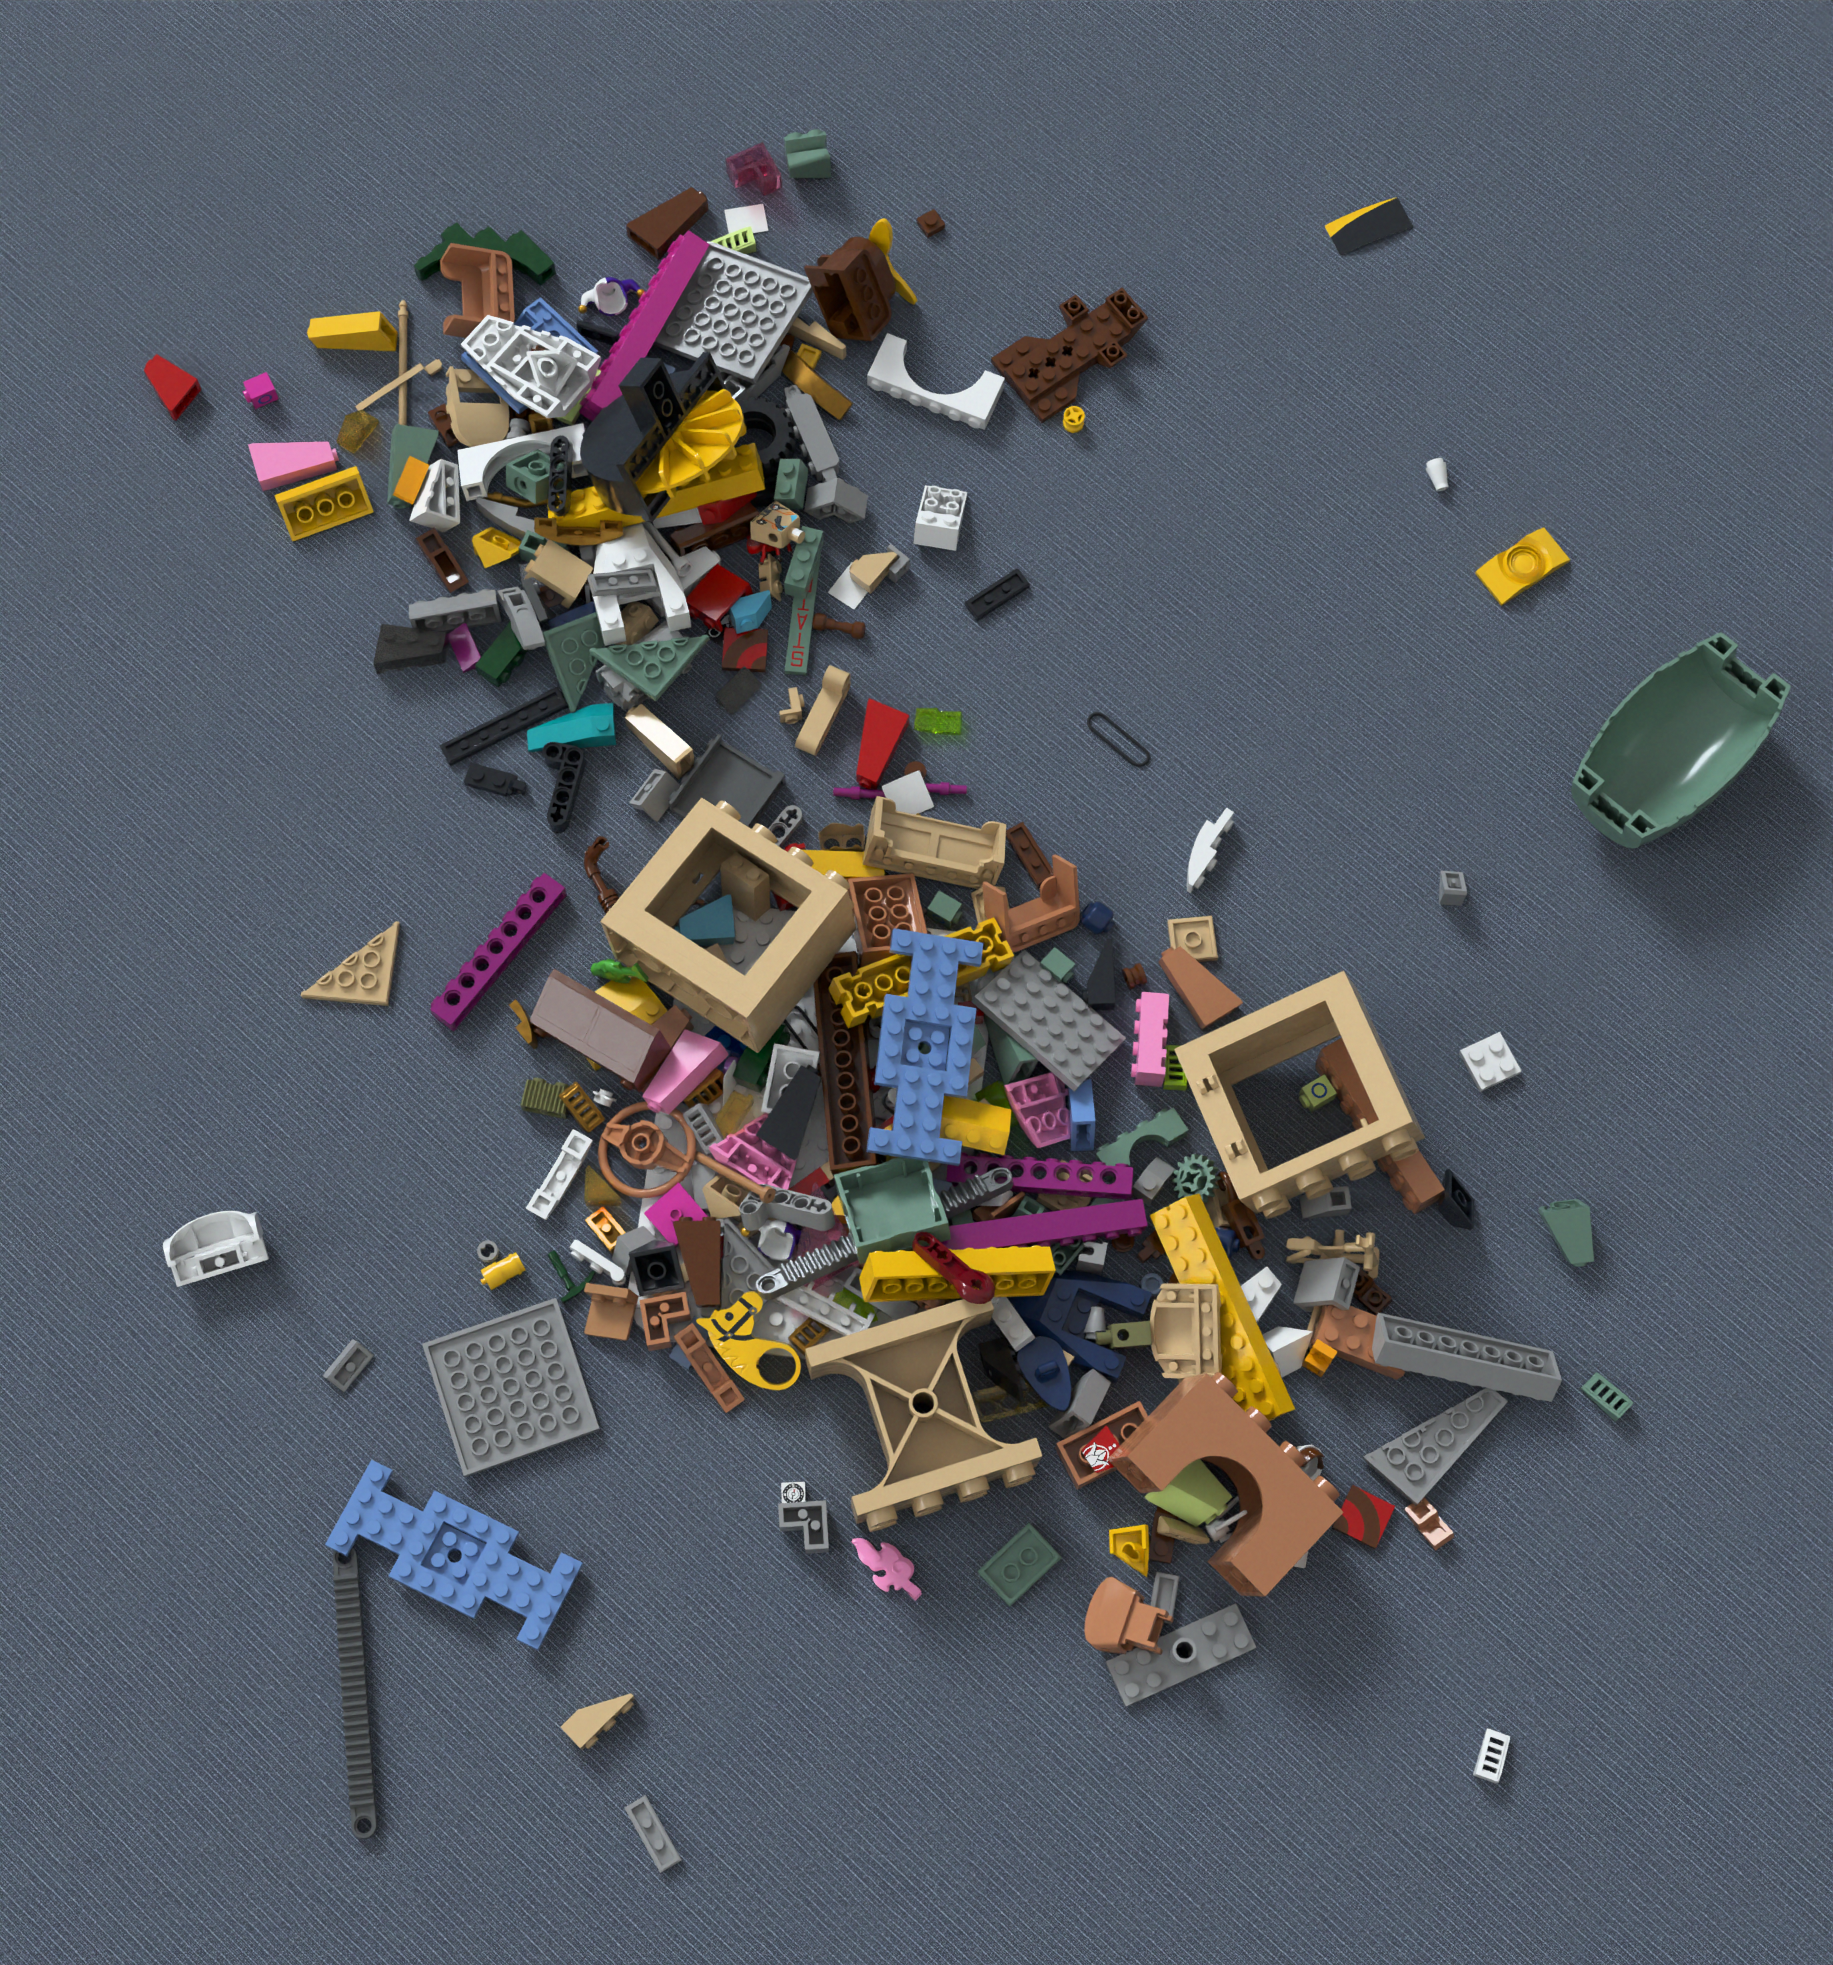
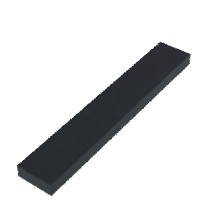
M555 687L439 746L449 765L452 766L568 708V705L558 687Z

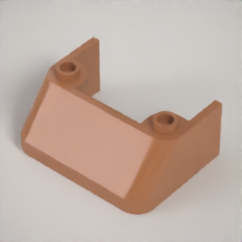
M1056 854L1052 855L1053 876L1046 878L1042 882L1040 897L1008 909L1007 894L986 881L982 883L985 916L987 919L995 918L1002 931L999 939L1001 942L1007 941L1012 952L1020 951L1074 929L1080 921L1077 866Z

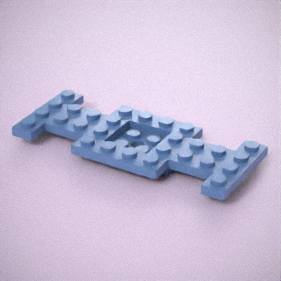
M893 928L889 953L912 956L908 996L903 997L891 994L884 996L874 1085L896 1088L892 1130L870 1127L866 1152L955 1166L960 1164L962 1141L939 1137L944 1096L965 1099L968 1092L976 1008L954 1005L958 964L980 967L983 943ZM921 1043L927 1044L930 1052L928 1054L920 1053L918 1045Z
M371 1460L325 1543L326 1547L344 1556H348L358 1536H361L394 1552L399 1557L388 1575L389 1578L472 1619H475L485 1599L510 1609L527 1618L516 1638L517 1641L539 1651L583 1563L561 1552L551 1573L541 1570L509 1554L520 1534L519 1531L435 1490L423 1511L383 1492L393 1474V1470ZM454 1550L462 1553L460 1561L456 1563L448 1559L449 1554Z

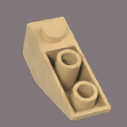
M630 1693L578 1709L561 1728L581 1750L585 1747L590 1749L599 1740L596 1736L603 1730L605 1732L610 1730L617 1722L615 1718L621 1712L626 1714L634 1706L632 1701L635 1697Z

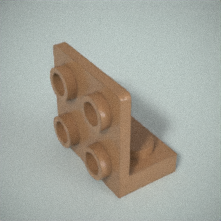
M586 1283L584 1292L591 1296L592 1302L584 1333L590 1336L627 1341L639 1296L626 1288Z

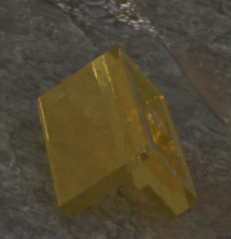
M734 1090L715 1119L725 1139L727 1135L736 1133L753 1106L754 1100L751 1094H748L746 1097Z

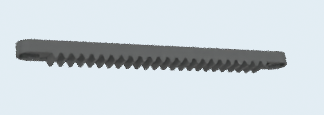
M1000 1167L981 1176L976 1174L974 1179L968 1178L965 1183L959 1182L957 1187L950 1186L948 1191L942 1190L939 1197L947 1219L1009 1191L1013 1187L1012 1174L1009 1169ZM999 1177L1007 1178L1005 1183L998 1184L995 1182ZM848 1233L847 1237L841 1236L839 1241L832 1240L830 1245L823 1244L821 1249L815 1248L813 1253L806 1252L804 1257L799 1255L795 1261L791 1259L786 1265L782 1263L778 1269L761 1276L756 1283L759 1296L765 1300L775 1299L857 1261L858 1257L850 1233ZM768 1283L775 1285L772 1290H763L764 1285Z
M352 1547L350 1551L352 1559L348 1564L340 1563V1553L334 1551L333 1581L335 1585V1609L337 1614V1638L339 1642V1666L341 1670V1695L343 1699L342 1707L351 1826L353 1833L357 1837L368 1839L375 1835L378 1828L359 1559L357 1552ZM363 1819H368L371 1822V1829L367 1833H361L358 1829V1824Z

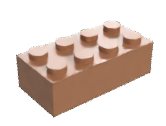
M1324 1305L1311 1341V1346L1318 1339L1338 1351L1335 1356L1395 1380L1404 1376L1405 1373L1402 1369L1390 1366L1384 1367L1375 1363L1372 1345L1376 1315L1350 1306L1349 1310H1341L1334 1305Z
M1140 1401L1056 1443L1055 1450L1076 1490L1117 1470L1113 1467L1096 1473L1084 1456L1082 1449L1106 1425L1119 1445H1121L1148 1417Z

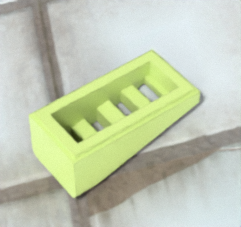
M751 226L711 241L727 248V244L731 243V249L743 254L756 252V242ZM736 241H739V246H736Z

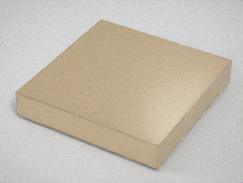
M1212 916L1171 919L1167 921L1170 947H1173L1175 950L1181 946L1198 962L1217 961L1218 955Z

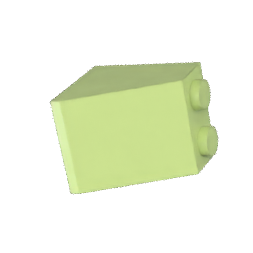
M1197 1459L1187 1465L1163 1491L1150 1492L1145 1498L1151 1503L1198 1527L1203 1522L1209 1524L1214 1518L1222 1514L1228 1508L1226 1503L1232 1496L1204 1463Z

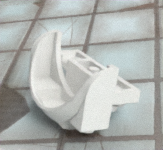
M222 1211L208 1214L187 1223L163 1242L167 1265L172 1269L177 1287L269 1259L262 1237L264 1233L257 1212L248 1214L238 1211Z

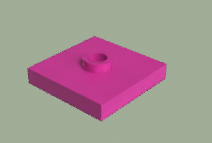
M679 1182L644 1212L665 1239L670 1243H675V1247L679 1243L673 1221H679V1217H692L693 1221H702V1217H708Z

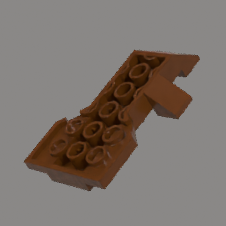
M1123 287L1108 296L1104 304L1088 313L1089 309L1080 298L1074 295L1059 305V309L1068 326L1066 329L1051 339L1024 336L991 358L993 366L1041 423L1076 401L1079 375L1096 363L1112 368L1127 358L1128 355L1121 347L1134 337L1148 320V317Z

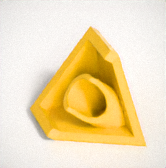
M1148 1525L1109 1530L1110 1554L1115 1555L1147 1577L1149 1559Z

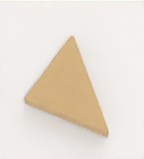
M394 922L390 928L369 941L365 947L353 953L341 965L317 980L309 989L301 992V997L304 999L388 1006L400 922Z

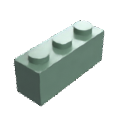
M802 526L801 530L805 532V538L802 543L796 544L785 578L784 589L787 595L806 599L823 547L824 537L823 531Z

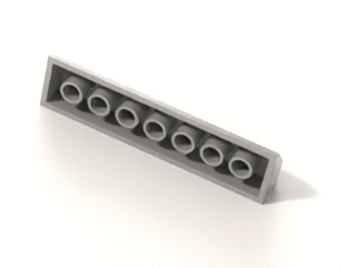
M1383 1313L1377 1314L1372 1351L1375 1363L1381 1366H1390L1408 1372L1422 1373L1426 1376L1440 1377L1449 1381L1463 1382L1471 1386L1486 1387L1494 1391L1499 1390L1517 1396L1522 1395L1552 1402L1562 1382L1553 1351Z

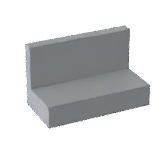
M654 769L629 804L635 809L644 810L655 822H658L669 807L668 799L674 790L678 791L680 785L667 771Z

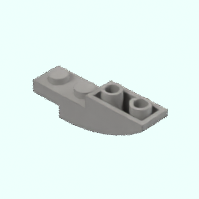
M518 586L497 590L498 599L510 618L511 628L523 649L532 650L545 646V640L538 619L525 591L520 590Z
M849 1264L829 1273L828 1278L863 1299L859 1280L862 1272L861 1269ZM911 1301L868 1302L895 1320L914 1315L920 1308Z

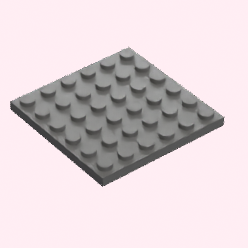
M707 241L710 244L653 345L697 361L703 352H710L718 370L755 384L811 296L813 289L806 276Z
M557 1298L422 1344L464 1477L600 1430Z

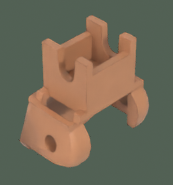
M1108 1577L1099 1585L1089 1604L1085 1619V1638L1095 1649L1102 1652L1126 1655L1127 1651H1133L1134 1647H1138L1162 1655L1163 1650L1158 1648L1157 1642L1164 1621L1173 1623L1174 1618L1169 1616L1166 1610L1144 1603L1145 1597L1139 1591L1134 1590L1114 1577Z

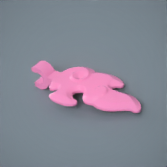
M863 1538L852 1539L851 1542L855 1545L859 1559L863 1564L869 1566L872 1571H886L884 1577L873 1575L874 1583L881 1590L889 1592L891 1585L895 1587L896 1591L903 1588L915 1601L922 1595V1591L909 1581L914 1573L913 1563L908 1558L903 1557L896 1547L882 1542L880 1544L882 1550L877 1551L869 1541Z

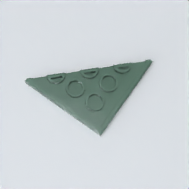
M597 612L542 632L547 652L570 713L576 711L580 697L583 695L590 674L598 660L589 653V650L591 648H602L604 644Z
M709 636L681 637L668 641L658 642L656 640L633 645L622 644L609 646L608 648H591L589 653L654 701H657L709 641Z

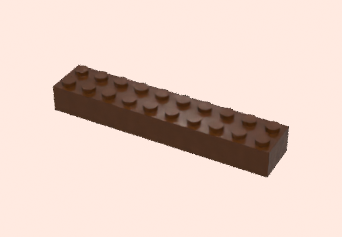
M856 951L835 954L828 966L813 983L829 1163L833 1176L857 1168L880 1164L879 1154L866 1152L870 1127L876 1128L866 1020L864 1023L848 1028L840 1013L843 1008L842 1003L836 1005L829 991L833 978L848 972L853 977L857 969L861 968Z

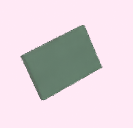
M1028 1523L987 1561L977 1573L1011 1607L1062 1557Z

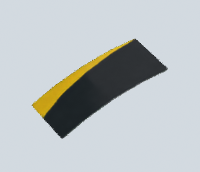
M1396 197L1345 215L1325 225V228L1339 254L1342 256L1382 237L1413 228V225L1399 199Z

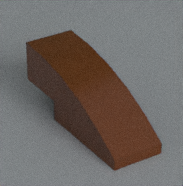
M435 527L416 538L415 541L450 593L469 583Z

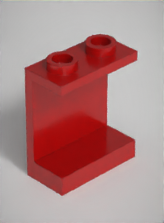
M716 564L686 597V602L692 618H699L709 629L714 628L722 632L723 627L720 619L740 597L752 595L753 592L748 582Z

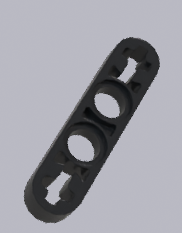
M563 435L555 437L551 442L548 507L557 516L567 514L571 506L573 444ZM565 462L564 468L557 470L558 464ZM564 481L563 488L556 490V485Z

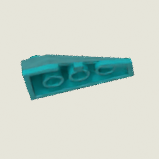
M614 703L589 705L527 730L528 752L543 751L544 745L549 742H558L579 748L617 745Z

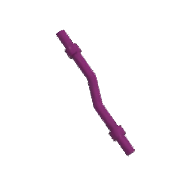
M941 782L940 784L925 783L928 792L940 793V795H949V793L967 794V786L949 785L950 782ZM851 786V788L834 787L833 796L851 797L854 800H860V798L876 799L877 796L886 798L883 790L861 789V787Z

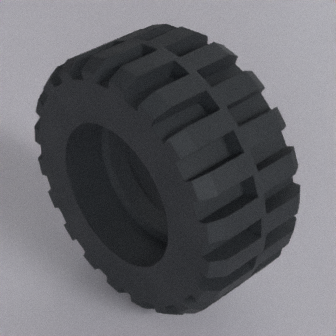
M748 397L749 400L743 401V399L736 400L742 409L746 430L752 428L762 429L773 436L774 441L766 449L758 451L762 462L764 479L777 476L780 459H793L795 452V436L791 418L787 417V412L784 408L779 409L777 403L774 401L768 403L765 398L755 400V397Z

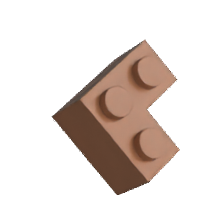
M686 1292L639 1300L648 1350L654 1351L672 1347L668 1324L691 1320Z

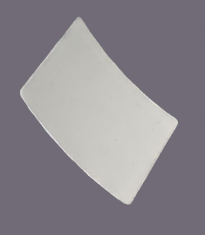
M920 771L913 772L882 786L885 797L895 802L896 811L916 815L934 807Z

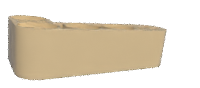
M831 665L828 666L822 680V689L797 737L795 748L814 756L818 754L851 685L850 673Z

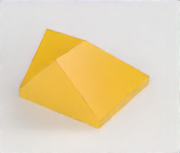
M493 527L485 529L472 538L475 555L480 557L484 568L520 553L519 546L522 542L521 540Z

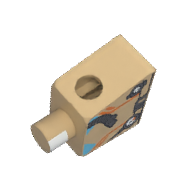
M774 501L750 522L751 539L770 546L784 548L791 541L800 544L805 538V532L800 530V517L777 501Z

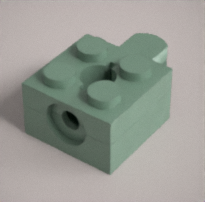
M537 449L507 463L506 487L534 504L548 499L550 456ZM560 462L557 470H562L565 465ZM559 482L556 485V490L563 488L565 482Z

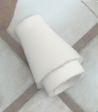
M1443 458L1428 461L1426 463V471L1436 491L1448 489L1446 462L1443 461Z

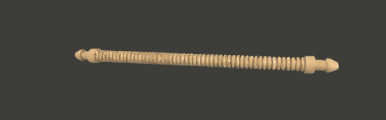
M405 300L400 302V310L398 311L399 377L407 372V319L409 313L406 311L407 303ZM407 380L399 385L400 425H407Z

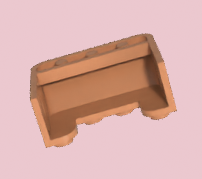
M450 243L440 259L441 273L449 280L461 282L463 316L454 314L446 317L443 322V335L467 338L487 315L514 323L513 275L510 256L503 251Z

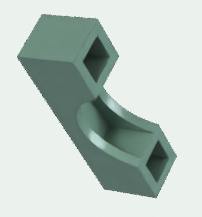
M1174 1107L1170 1110L1165 1108L1155 1115L1156 1118L1150 1122L1145 1120L1139 1123L1133 1132L1129 1133L1126 1131L1116 1138L1117 1141L1113 1144L1106 1143L1099 1147L1095 1160L1096 1162H1104L1107 1166L1124 1163L1130 1167L1129 1154L1137 1144L1144 1141H1156L1169 1147L1186 1137L1188 1128ZM1106 1176L1109 1182L1115 1179L1113 1176Z

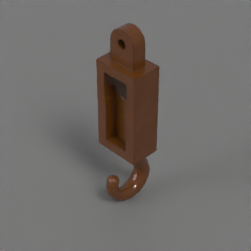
M1220 1171L1217 1176L1221 1179L1217 1183L1221 1191H1225L1227 1186L1229 1203L1221 1206L1231 1230H1234L1237 1239H1240V1249L1246 1247L1250 1257L1254 1260H1259L1265 1255L1260 1241L1265 1238L1254 1212L1238 1199L1228 1173ZM1245 1226H1248L1253 1237L1251 1239H1247L1243 1230Z

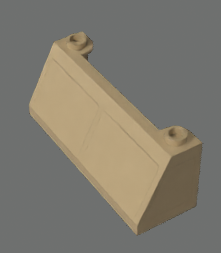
M877 796L871 810L863 865L905 874L914 873V876L980 889L985 881L995 886L1005 861L1006 824L990 821L983 824L982 828L979 829L896 811V804L893 800Z

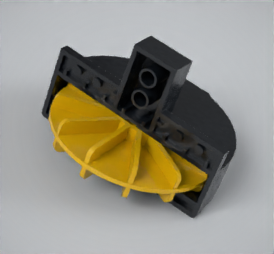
M703 352L690 370L670 374L662 358H640L618 385L623 395L607 407H604L582 434L583 439L580 447L581 461L601 501L610 509L626 515L642 516L644 521L653 522L668 501L676 497V491L680 485L697 477H700L706 483L709 482L711 478L707 472L722 459L733 460L737 456L734 446L739 437L746 434L744 415L738 402L732 398L731 393L727 390L710 352Z

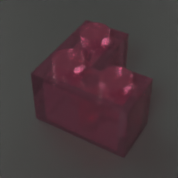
M763 142L725 158L726 172L735 188L753 180L763 196L782 188L781 173Z

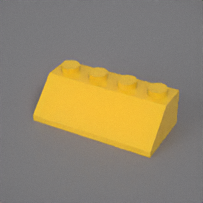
M356 466L274 495L292 542L374 512Z
M944 1096L939 1138L962 1141V1146L1005 1155L1010 1133L1011 1109L963 1098Z

